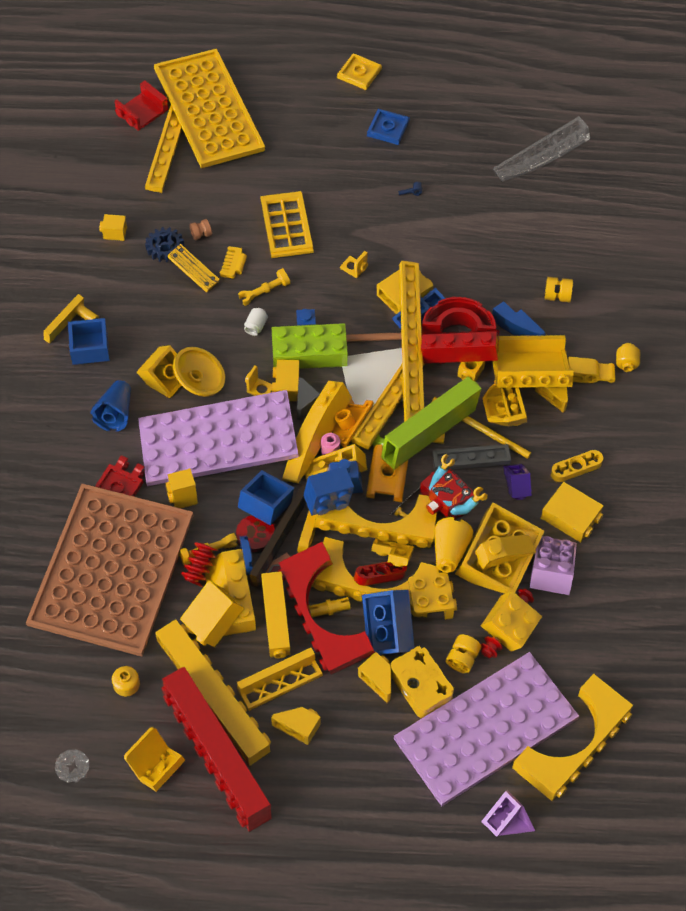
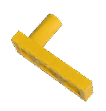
M78 294L44 330V340L50 344L76 315L85 320L99 319V316L84 306V297Z

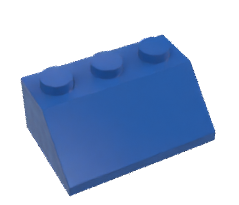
M391 590L362 595L365 631L374 651L379 655L409 652L414 649L409 590Z

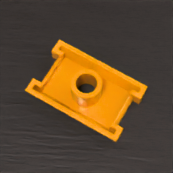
M351 399L346 409L336 413L335 420L337 423L330 433L339 436L340 444L343 448L347 447L352 440V437L373 406V401L366 400L363 405L354 404Z
M376 445L373 449L366 497L374 498L375 493L394 495V501L402 502L408 460L394 470L381 458L382 445Z

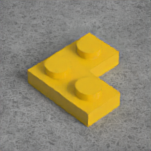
M375 538L371 551L376 552L380 556L389 555L388 562H391L394 566L403 567L408 565L414 546L399 544L389 540L381 541Z

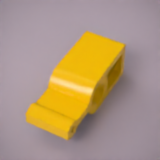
M568 357L569 367L574 369L573 382H615V366L613 363L603 364L599 363L596 359Z

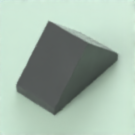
M299 378L297 420L307 416L320 395L303 378Z

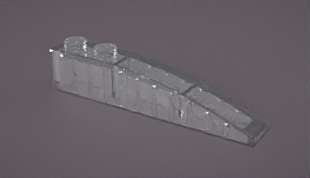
M578 116L495 166L493 171L503 182L540 168L590 139L589 127Z

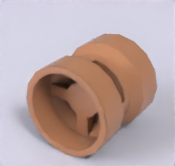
M207 219L201 220L200 223L194 222L190 224V231L194 241L199 240L203 236H212L211 227Z

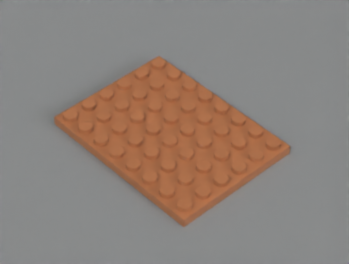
M81 484L27 618L26 625L142 657L180 555V549H182L192 522L193 512Z

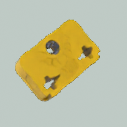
M417 646L391 662V678L418 717L423 718L453 699V686L446 679L425 647L421 649L420 646Z

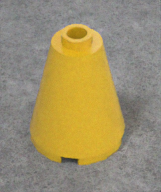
M453 517L443 518L437 522L434 528L436 566L444 573L455 571L473 539V529L466 521H455Z

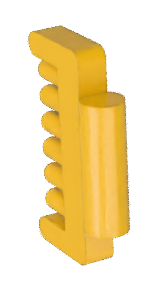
M229 246L226 258L224 259L225 262H223L224 265L219 273L220 277L234 279L236 274H242L247 255L243 253L242 248Z

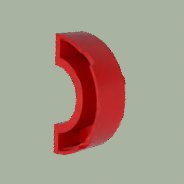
M450 297L438 301V304L427 310L423 318L421 336L425 333H441L446 327L451 325H463L472 331L496 330V323L492 313L482 307L483 304L466 297Z

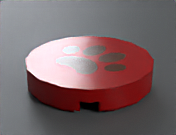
M252 515L247 516L237 525V542L240 544V536L247 535L251 552L263 551L275 531L273 523L269 525Z

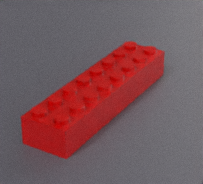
M182 667L162 678L164 686L161 689L164 693L163 698L168 707H173L175 711L173 714L178 723L182 722L185 728L183 730L188 740L193 739L197 755L199 757L203 756L206 762L204 765L210 775L214 774L220 792H225L227 796L226 801L231 810L235 808L238 814L236 816L242 828L246 826L250 832L271 820V804L186 668Z

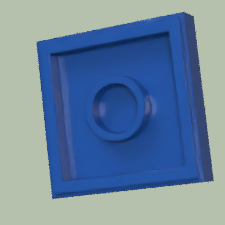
M377 109L367 131V136L399 145L410 117Z

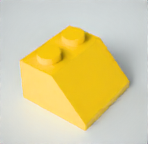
M171 345L158 347L137 371V374L149 387L168 398H171L182 386L174 374L173 361L177 353Z

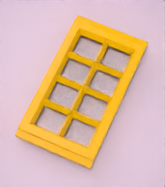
M302 192L260 196L271 258L314 253Z

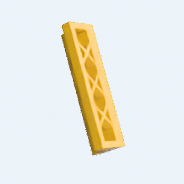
M309 648L238 681L237 689L248 711L323 676V673L315 661L313 649ZM312 664L315 673L311 675L303 674V668ZM285 676H297L296 682L292 684L285 683ZM271 683L279 685L277 691L273 693L265 691L266 686ZM252 692L260 694L259 699L252 703L249 702L246 696Z

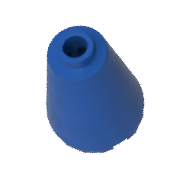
M115 381L92 407V420L98 427L106 431H110V429L121 431L126 427L131 387L127 382Z

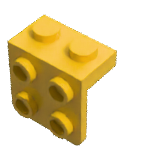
M442 572L409 577L408 583L415 614L444 611L445 619H453L454 611H457L456 599L452 597L453 583L449 581L448 573Z
M150 727L124 755V759L140 782L156 792L185 761L181 754L167 746L154 727Z

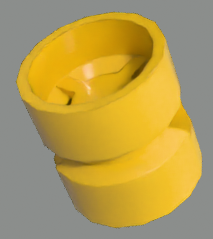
M547 277L545 300L555 301L559 299L560 302L570 303L573 279L563 278L559 281L556 277ZM555 286H559V293H555Z
M458 635L453 644V649L450 650L446 658L447 665L460 673H469L474 664V659L477 658L481 650V644L468 635Z

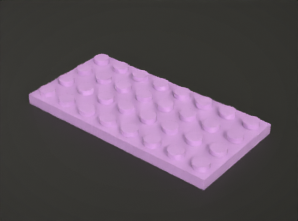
M287 390L138 418L147 486L169 482L167 474L189 468L194 478L299 457Z
M528 652L394 735V740L439 804L444 806L514 761L527 746L533 749L578 720L579 715L532 654Z

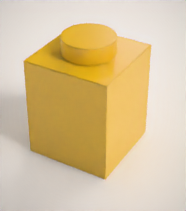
M104 214V219L100 221L99 226L100 232L103 233V239L125 241L127 231L126 216Z

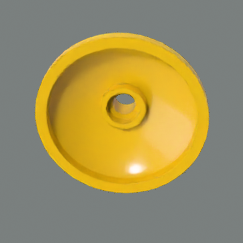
M187 347L179 351L173 361L174 374L186 390L198 396L209 397L217 394L223 388L225 383L224 369L217 358L210 352L198 347Z

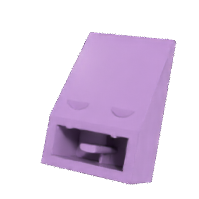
M542 536L534 556L530 588L569 595L574 576L577 543L570 540H559L549 536Z

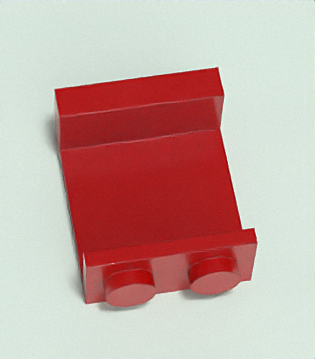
M145 80L140 83L141 93L125 105L115 100L116 114L138 131L169 110L167 97Z

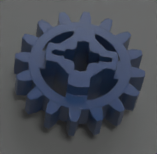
M161 227V231L155 229L154 234L149 233L145 246L148 255H152L153 260L158 258L159 262L162 259L168 262V254L178 245L184 246V239H182V234L177 233L176 229L172 232L171 227L167 230Z

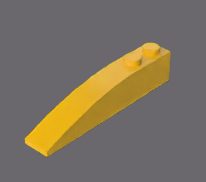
M328 381L311 407L296 437L299 457L287 461L282 477L283 481L300 482L321 448V438L325 434L330 433L337 423L335 420L336 413L346 409L351 401L352 396L343 382Z

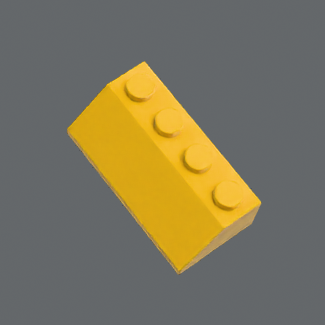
M242 549L221 552L216 558L210 560L213 563L212 566H206L209 570V573H205L206 583L210 580L221 586L244 607L224 636L255 631V616Z

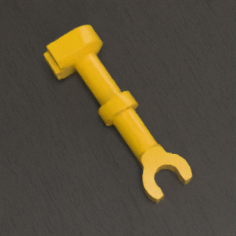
M283 268L276 272L278 278L269 283L261 284V287L252 291L239 292V299L246 297V299L242 300L243 305H249L254 297L264 292L269 293L271 289L281 284L283 286L291 284Z
M232 533L220 541L204 544L216 550L234 548L237 546V538L235 533ZM186 548L180 549L179 556L181 557L182 564L191 565L188 557H195L191 550L188 551Z

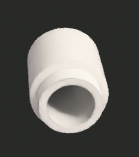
M262 308L251 310L244 324V330L248 334L256 336L262 331L268 319L266 311Z

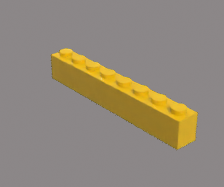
M175 619L155 632L157 642L177 669L186 668L229 739L247 764L251 766L270 753L271 741L266 733L259 731V725L255 718L247 715L245 705L242 701L238 702L235 699L233 689L223 683L221 673L217 669L214 671L209 657L206 654L202 655L195 639L191 640L185 625H180Z

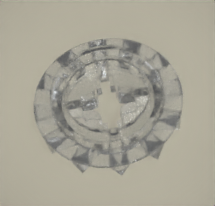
M75 749L63 752L55 762L56 774L60 780L62 779L67 783L78 782L80 779L85 778L89 770L87 756L82 751ZM75 759V764L79 768H74L70 773L69 767L66 766L71 765Z

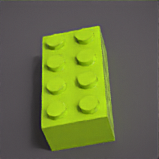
M345 324L272 327L274 367H277V360H299V369L347 366L348 352Z

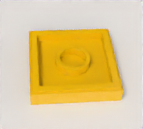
M353 53L337 74V78L367 90L382 70V65Z

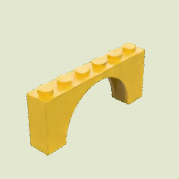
M419 494L414 509L406 517L396 522H371L360 517L347 506L342 510L334 509L328 511L324 515L316 514L314 527L324 531L333 530L339 531L342 534L350 533L364 538L372 537L381 541L389 540L399 544H412L420 548H430L434 540L437 512L431 515L426 509V505L431 502L429 496Z
M328 537L324 538L323 544L333 564L319 574L312 587L319 591L333 592L337 596L352 597L362 602V595L391 590H409L411 614L416 617H427L428 613H414L408 581L387 589H377L357 584L346 569L343 561L344 542ZM421 562L413 576L440 573V570L437 566Z
M595 674L585 682L578 694V697L584 701L593 716L595 734L591 743L581 752L567 757L543 755L527 746L514 761L512 769L551 801L556 796L560 798L566 792V785L570 781L574 783L581 774L579 770L583 766L587 768L594 759L592 757L596 751L600 753L607 744L605 741L609 737L613 738L620 730L618 726L622 722L626 724L633 715L630 713L633 705Z

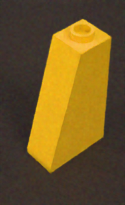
M282 571L261 574L269 653L270 657L284 658L290 655V643Z

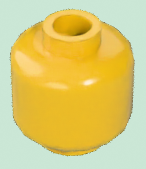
M625 343L620 346L616 351L617 367L625 372H631L638 368L640 365L639 348L631 343Z
M121 666L115 670L112 676L115 692L120 696L127 697L138 691L140 680L134 668Z

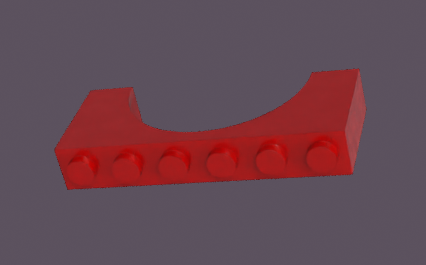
M323 542L278 562L281 567L278 572L282 571V580H287L289 587H286L291 599L294 597L296 599L295 609L299 617L303 615L306 621L303 623L307 634L311 633L314 638L311 641L316 653L319 651L321 653L322 659L319 661L324 671L328 670L332 675L375 653L365 631L346 636L332 634L318 626L310 614L309 594L311 587L319 574L333 564Z

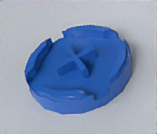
M246 535L240 536V545L246 575L248 576L253 566L250 543Z

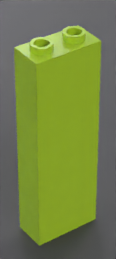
M466 377L385 436L381 458L394 470L473 413L476 410L482 388L477 382Z

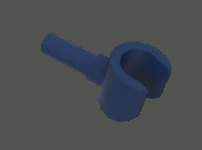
M415 182L413 188L401 190L398 193L399 195L413 193L419 196L423 189L422 183Z

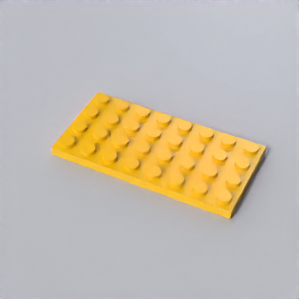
M217 48L154 64L155 72L201 168L265 151V145Z

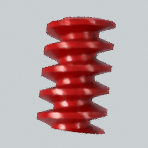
M195 542L194 545L198 550H191L195 557H188L192 564H185L184 567L188 572H181V575L185 578L184 580L203 587L199 580H206L202 573H209L206 566L213 565L209 558H216L212 551L218 550L203 543Z

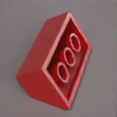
M499 330L425 333L422 335L421 342L423 362L498 361L500 332Z

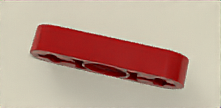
M388 561L359 566L356 569L354 581L359 585L368 586L400 580L404 578L407 566H394ZM376 571H380V572L384 573L385 575L379 574V573H377Z

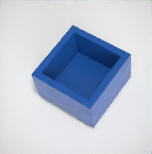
M105 318L68 322L69 348L73 365L110 361Z
M346 467L308 476L303 496L311 516L316 514L324 515L328 511L334 509L342 510L349 506L354 485Z
M261 470L240 491L238 508L271 525L291 504L294 487Z

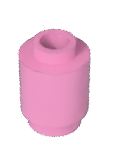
M327 433L321 438L322 455L340 449V438L338 435Z

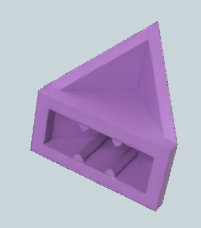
M508 790L504 792L481 821L496 837L535 831L524 806Z

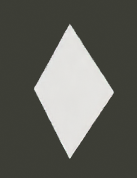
M402 348L348 356L347 366H342L346 386L354 404L363 405L366 400H371L374 404L376 403L402 364Z

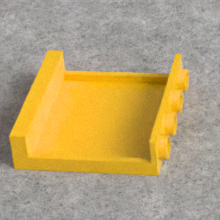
M565 335L499 336L498 361H492L497 388L572 387L574 369L569 367L565 351Z

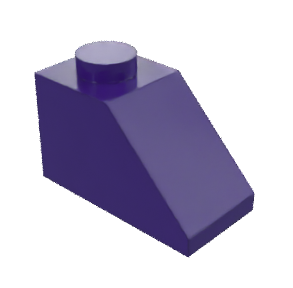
M523 464L503 466L508 492L511 497L516 500L526 499V496H532L530 472Z

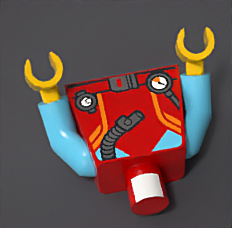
M445 454L441 458L442 466L438 467L432 477L429 486V499L431 502L426 505V509L431 515L440 510L447 517L468 514L478 504L479 500H486L488 495L483 493L482 496H479V493L483 491L482 487H477L473 492L451 469L447 470L448 467L454 465L455 460L452 458L450 463L446 464L448 455Z

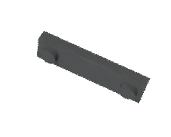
M508 444L432 451L435 471L439 466H442L441 458L445 454L448 455L446 464L450 463L452 458L455 460L454 465L448 467L447 470L511 464Z

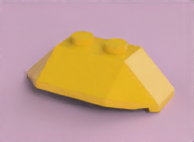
M494 380V384L482 397L488 422L508 427L527 423V416L519 387L497 388L496 380Z

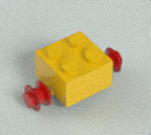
M518 589L516 593L510 591L501 595L481 624V627L493 636L485 637L484 641L486 644H481V653L485 657L496 658L498 656L496 650L501 651L502 645L511 652L522 648L542 616L528 604L534 602L533 595L529 590Z

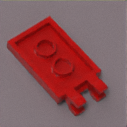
M121 455L115 466L108 465L95 487L135 497L144 483L141 478L145 475V466L137 463L133 472L130 473L126 471L130 464L127 462L128 458Z

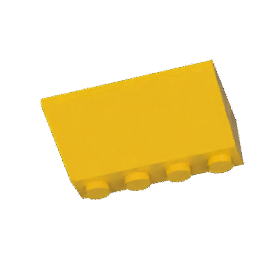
M492 502L486 510L455 575L472 584L504 594L510 591L515 593L533 554L482 570L475 551L481 543L489 540L527 534L536 550L544 530Z

